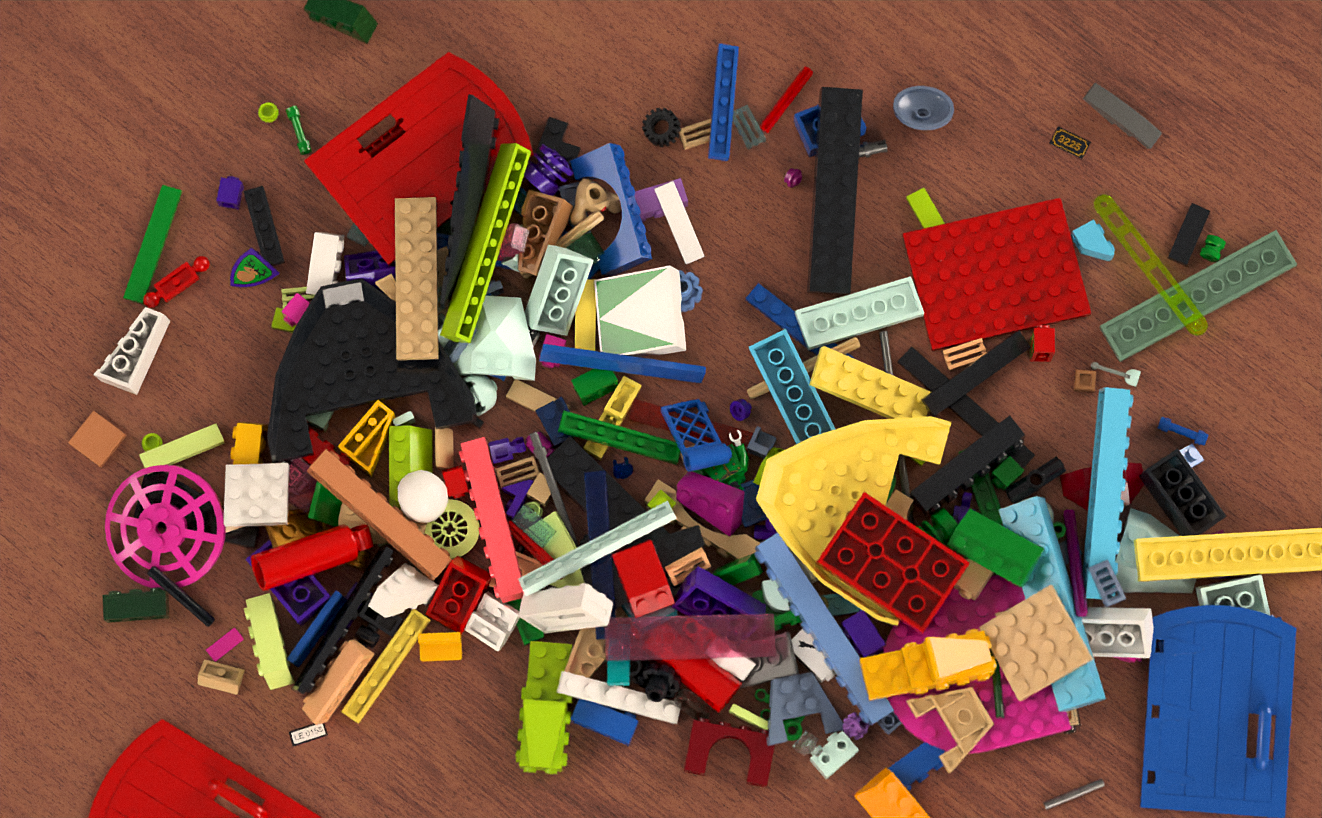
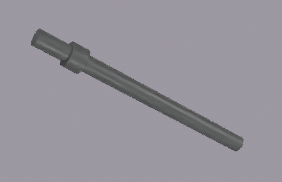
M537 431L530 433L535 458H538L558 514L578 548L579 544L546 457V448L542 446Z

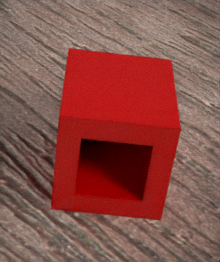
M462 465L442 470L449 497L453 496L454 499L465 496V492H469Z

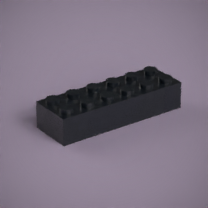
M1009 415L911 491V499L914 500V503L926 517L929 514L932 515L946 501L949 504L955 500L960 490L966 491L973 486L978 476L980 478L986 476L991 471V466L995 463L997 466L1007 459L1009 452L1013 451L1015 453L1024 446V432Z

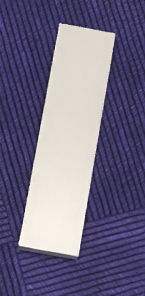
M674 181L655 188V193L685 264L705 257Z

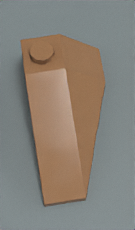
M532 190L528 191L521 214L523 216V226L520 230L522 241L519 247L518 271L534 276L538 275L548 245L555 246L571 215L573 206L565 199Z

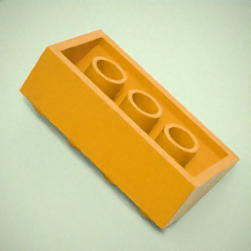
M886 767L854 795L872 818H930L893 772Z

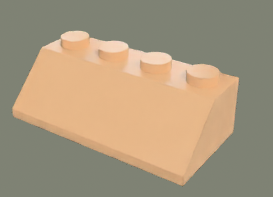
M355 639L349 640V642L345 641L339 649L340 655L337 659L333 658L327 666L329 670L326 675L320 676L315 683L317 687L314 692H310L303 701L305 705L302 707V710L316 725L326 723L374 656L373 652Z

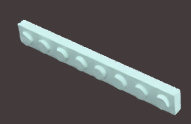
M666 501L518 578L523 592L526 596L535 593L566 575L574 573L576 570L631 543L635 539L649 534L656 528L668 524L676 519L669 502Z

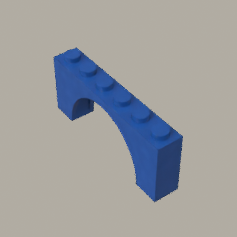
M608 143L571 160L570 163L574 171L575 180L581 181L583 178L590 180L602 179L615 190L620 200L622 219L618 234L612 244L605 251L597 255L601 274L615 276L651 260V246L647 242L646 228L640 217L641 211L636 203L635 190L631 185L630 172L625 164L624 151L621 146Z

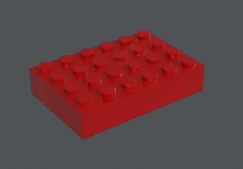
M863 492L816 564L922 635L970 562L866 492Z

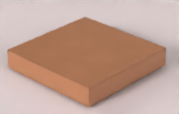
M93 411L68 444L102 468L127 435Z

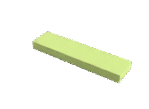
M215 423L139 454L144 468L157 465H173L224 444V439Z

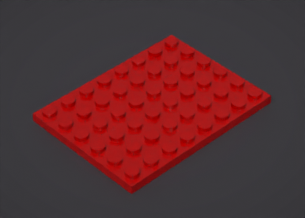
M1061 198L902 234L916 292L925 313L923 320L931 351L962 345L981 338L984 340L1015 333L1019 330L1037 328L1038 325H1050L1091 315Z

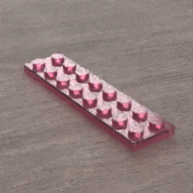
M774 614L609 618L608 626H605L606 661L775 657Z

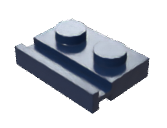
M562 396L535 410L554 447L561 445L569 436L571 438L575 437L558 432L563 410L570 412Z

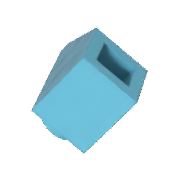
M1094 220L1072 231L1071 238L1080 254L1106 261L1112 260L1114 256V246L1105 239L1103 228L1099 223L1096 224Z

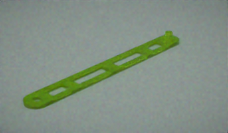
M1099 195L1094 201L1096 212L1192 335H1203L1208 328L1207 320L1112 197L1109 195ZM1106 202L1107 207H1102L1101 203ZM1113 212H1116L1124 222L1119 228H1116L1108 218ZM1130 232L1151 257L1144 263L1124 238ZM1157 266L1178 292L1172 297L1168 296L1150 272ZM1183 301L1194 313L1188 318H1185L1177 307Z

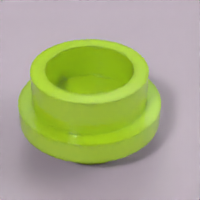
M270 102L262 104L258 110L260 119L267 123L275 121L279 114L277 106Z
M155 433L147 434L142 440V448L145 452L163 445L161 437Z

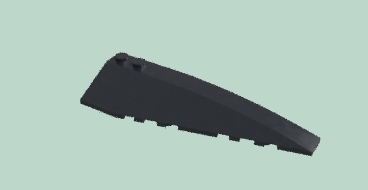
M468 94L461 138L464 151H460L459 168H461V171L457 172L456 187H458V190L454 192L450 223L453 236H449L448 252H450V256L447 255L445 262V272H447V275H444L440 301L442 309L447 308L455 290L481 209L491 150L496 148L497 138L494 137V131L499 129L500 119L496 117V111L471 94Z

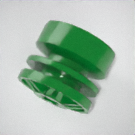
M940 508L930 516L933 526L924 520L921 522L922 528L919 525L916 527L947 547L958 524L944 508Z

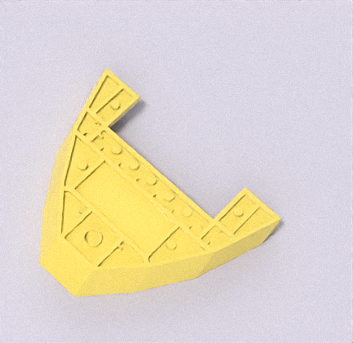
M935 417L864 420L813 436L767 459L756 498L784 543L821 583L875 619L896 627L899 619L817 565L816 562L863 492H866L886 506L899 454L940 465L951 422Z

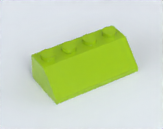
M389 426V505L401 509L397 489L401 479L408 473L418 470L428 471L433 474L432 429L415 426Z

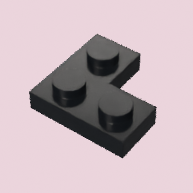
M549 117L536 152L544 157V154L539 149L544 144L559 153L568 162V165L572 167L570 161L578 158L581 148L562 142L568 128L567 122Z

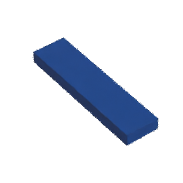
M338 591L333 593L288 656L287 660L299 668L346 603L347 599Z

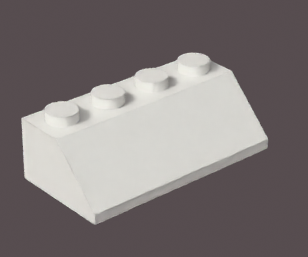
M1087 607V616L1081 618L1093 656L1150 658L1153 637L1151 609Z

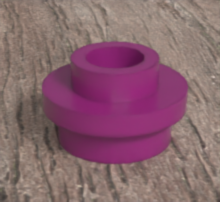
M798 168L788 170L784 178V182L787 183L788 187L793 188L800 184L802 180L801 170Z

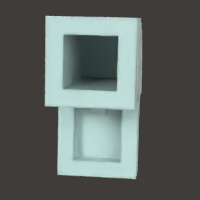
M762 581L761 588L766 605L774 612L780 614L789 612V605L791 604L787 598L783 599L777 588L779 586L776 581Z

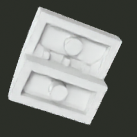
M486 592L477 610L472 612L464 630L496 651H500L520 618L518 616L519 611L507 603H503L501 599L496 598L490 592Z

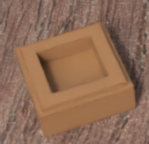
M1076 369L1074 391L1094 393L1096 371Z

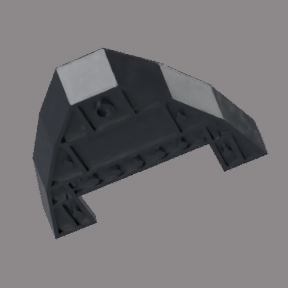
M361 278L321 286L297 323L276 372L267 434L272 463L314 455L306 420L307 416L376 403L377 400L386 401L428 392L436 429H444L477 422V413L472 393L440 343L439 359H396V302Z

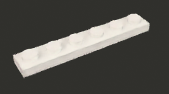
M564 671L561 672L557 693L672 724H677L682 704L668 699L653 702L647 698L645 693L620 686H608L605 682Z

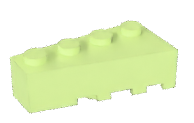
M268 593L246 599L247 607L244 608L246 619L251 621V626L248 629L251 639L255 638L256 645L252 646L255 657H259L260 663L257 664L259 675L264 676L270 690L294 684L293 675L288 668L290 662L287 660L286 650L283 649L285 643L281 630H279L280 624L271 594Z

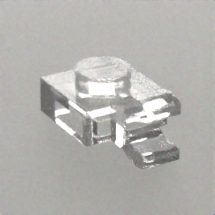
M807 731L792 746L798 753L804 756L811 752L818 757L823 752L816 745L819 740Z

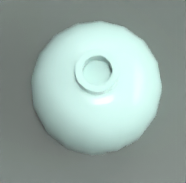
M481 374L468 375L462 378L472 393L477 416L486 413L495 405L497 385L492 379L490 380L487 376Z

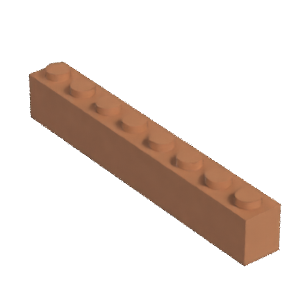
M325 449L309 467L307 472L424 575L434 581L452 561L449 557L450 554L444 548H438L434 544L432 537L428 534H422L418 530L419 527L412 520H406L402 516L403 513L396 506H390L386 502L387 499L384 495L374 492L368 481L357 477L355 470L351 466L341 463L336 453Z

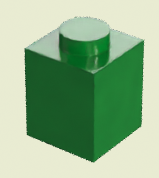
M1009 456L992 472L990 476L991 482L997 489L1001 488L1004 491L1020 478L1025 470Z

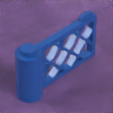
M695 399L661 407L660 411L681 451L684 465L688 472L729 463V459L732 458L731 449L720 441L707 415L709 410L705 402ZM697 407L698 413L694 414L687 411V409ZM674 411L679 413L680 415L677 419L675 417L670 416L669 412ZM683 416H686L694 420L690 424L685 421H682L681 419L683 418ZM699 421L704 423L706 427L705 429L695 426V423ZM679 425L688 430L686 433L677 431L676 427ZM691 430L701 434L699 439L689 435ZM706 436L713 439L714 442L707 443L702 441V439ZM687 440L694 443L695 446L686 448L684 442Z

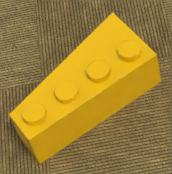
M239 422L237 426H234L233 439L236 440L235 447L231 449V459H234L233 465L263 464L260 453H263L266 446L263 431H268V424Z

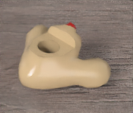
M583 178L577 187L575 206L570 215L571 223L574 227L587 218V211L591 213L595 211L603 212L608 208L612 213L621 212L622 209L618 195L609 192L590 179Z

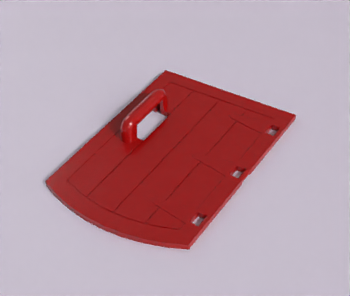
M447 52L304 160V163L388 265L396 261L395 199L436 197L437 229L451 219L453 208L451 203L454 200L455 190H458V187H456L457 172L461 171V168H459L460 151H464L461 138L468 94L474 95L495 110L496 117L500 119L499 129L494 131V137L497 138L496 148L491 150L485 192L501 144L517 143L531 151L529 158L533 156L530 139L524 124L504 92L478 68L450 52ZM391 115L395 119V125L363 148L357 139Z
M163 719L145 730L118 757L101 783L88 818H240L214 802L217 795H220L254 818L322 817ZM227 779H232L264 799L265 801L262 806L226 785Z

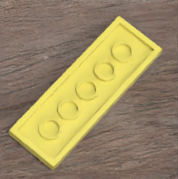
M825 346L820 348L809 384L888 419L926 417L928 413L921 399L931 393L930 391Z

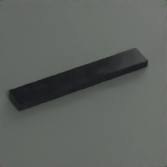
M1020 330L1016 331L922 398L923 404L932 417L936 416L1031 347Z

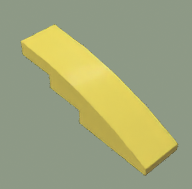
M587 279L575 312V348L595 351L594 280L597 279Z
M623 376L599 420L621 426L642 385ZM588 440L583 449L589 455L601 461L609 446Z

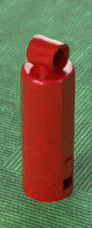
M340 525L256 553L251 556V565L259 587L265 591L356 560L358 551L370 549L374 545L368 525H359L351 529L347 525Z
M667 621L642 635L634 624L631 626L633 636L639 641L644 642L642 650L660 665L665 664L675 669V674L681 677V682L718 713L729 703L742 686L738 679L717 665L704 651Z

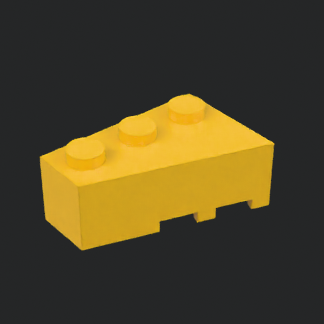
M377 400L338 445L340 452L349 457L353 463L370 477L374 473L389 436V426L394 424L392 421L396 418L394 412Z

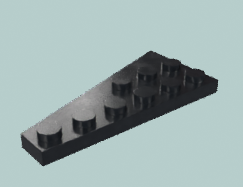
M163 471L145 474L141 486L142 489L155 484H166L169 474ZM176 480L174 486L186 491L194 500L203 495ZM164 490L145 494L151 505L161 503ZM172 492L170 504L175 505L179 509L188 504L181 496ZM139 500L137 501L133 518H139L144 510ZM208 501L199 507L204 519V532L217 534L216 515L212 503ZM192 511L185 516L187 529L197 531V521ZM160 522L158 529L166 530V524ZM245 526L227 532L224 543L255 549L259 528L257 526Z
M699 525L652 540L664 574L667 573L666 566L705 546ZM627 548L607 554L593 563L580 568L584 583L591 585L594 590L604 594L607 599L613 602L611 613L627 602L611 554Z

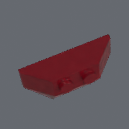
M1127 462V469L1123 470V479L1126 480L1125 490L1121 491V500H1124V506H1129L1144 486L1139 477L1143 473L1142 463ZM1092 467L1060 475L1063 497L1088 511Z

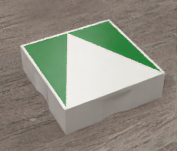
M665 266L594 280L600 352L643 357L686 351L684 321L681 315L682 297L679 270L672 266Z

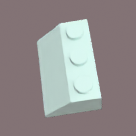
M1260 574L1195 587L1199 606H1234L1270 615L1264 583Z

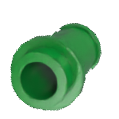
M1054 522V530L1059 531V533H1056L1057 540L1065 535L1066 527L1061 522Z

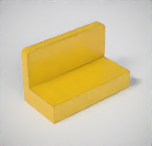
M460 632L418 634L420 661H452L462 659V636Z

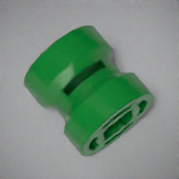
M1207 235L1206 245L1201 249L1200 256L1208 261L1218 262L1221 257L1220 251L1224 249L1226 241L1214 235Z

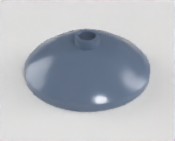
M913 86L897 94L893 103V111L895 116L906 126L917 130L929 131L941 128L951 121L954 105L949 96L938 89L928 86Z

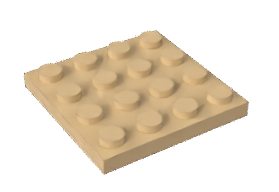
M1049 585L979 627L981 631L985 632V636H989L991 650L1019 701L1025 700L1093 660L1053 585Z

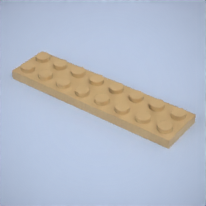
M436 197L395 199L396 359H439Z

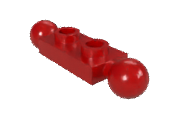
M199 256L194 260L193 266H190L186 261L154 284L157 291L145 294L143 298L144 304L148 308H155L158 306L161 298L166 303L200 279L196 273L207 271L210 266L209 260L204 256Z

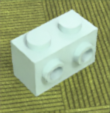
M835 731L826 739L828 743L823 748L819 745L811 752V763L825 779L829 778L859 751L843 731L839 734Z

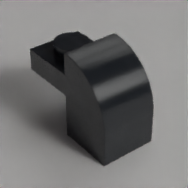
M369 597L360 609L358 616L392 637L403 619L397 615L387 618L383 617L369 607L372 600Z

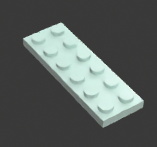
M911 277L795 310V316L808 350L919 318L925 314Z

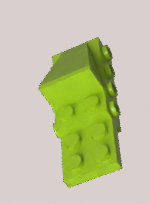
M530 641L526 687H522L521 699L523 700V708H520L519 720L523 721L522 729H518V741L521 742V750L516 751V762L519 763L520 769H524V772L536 773V770H545L546 774H557V771L562 772L563 766H567L568 754L564 753V747L569 744V732H566V724H570L571 711H568V703H572V696L557 693L561 672L565 671L571 655L572 644Z

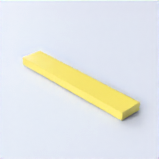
M415 609L411 610L341 712L358 724L361 722L418 640V634H422L431 620Z

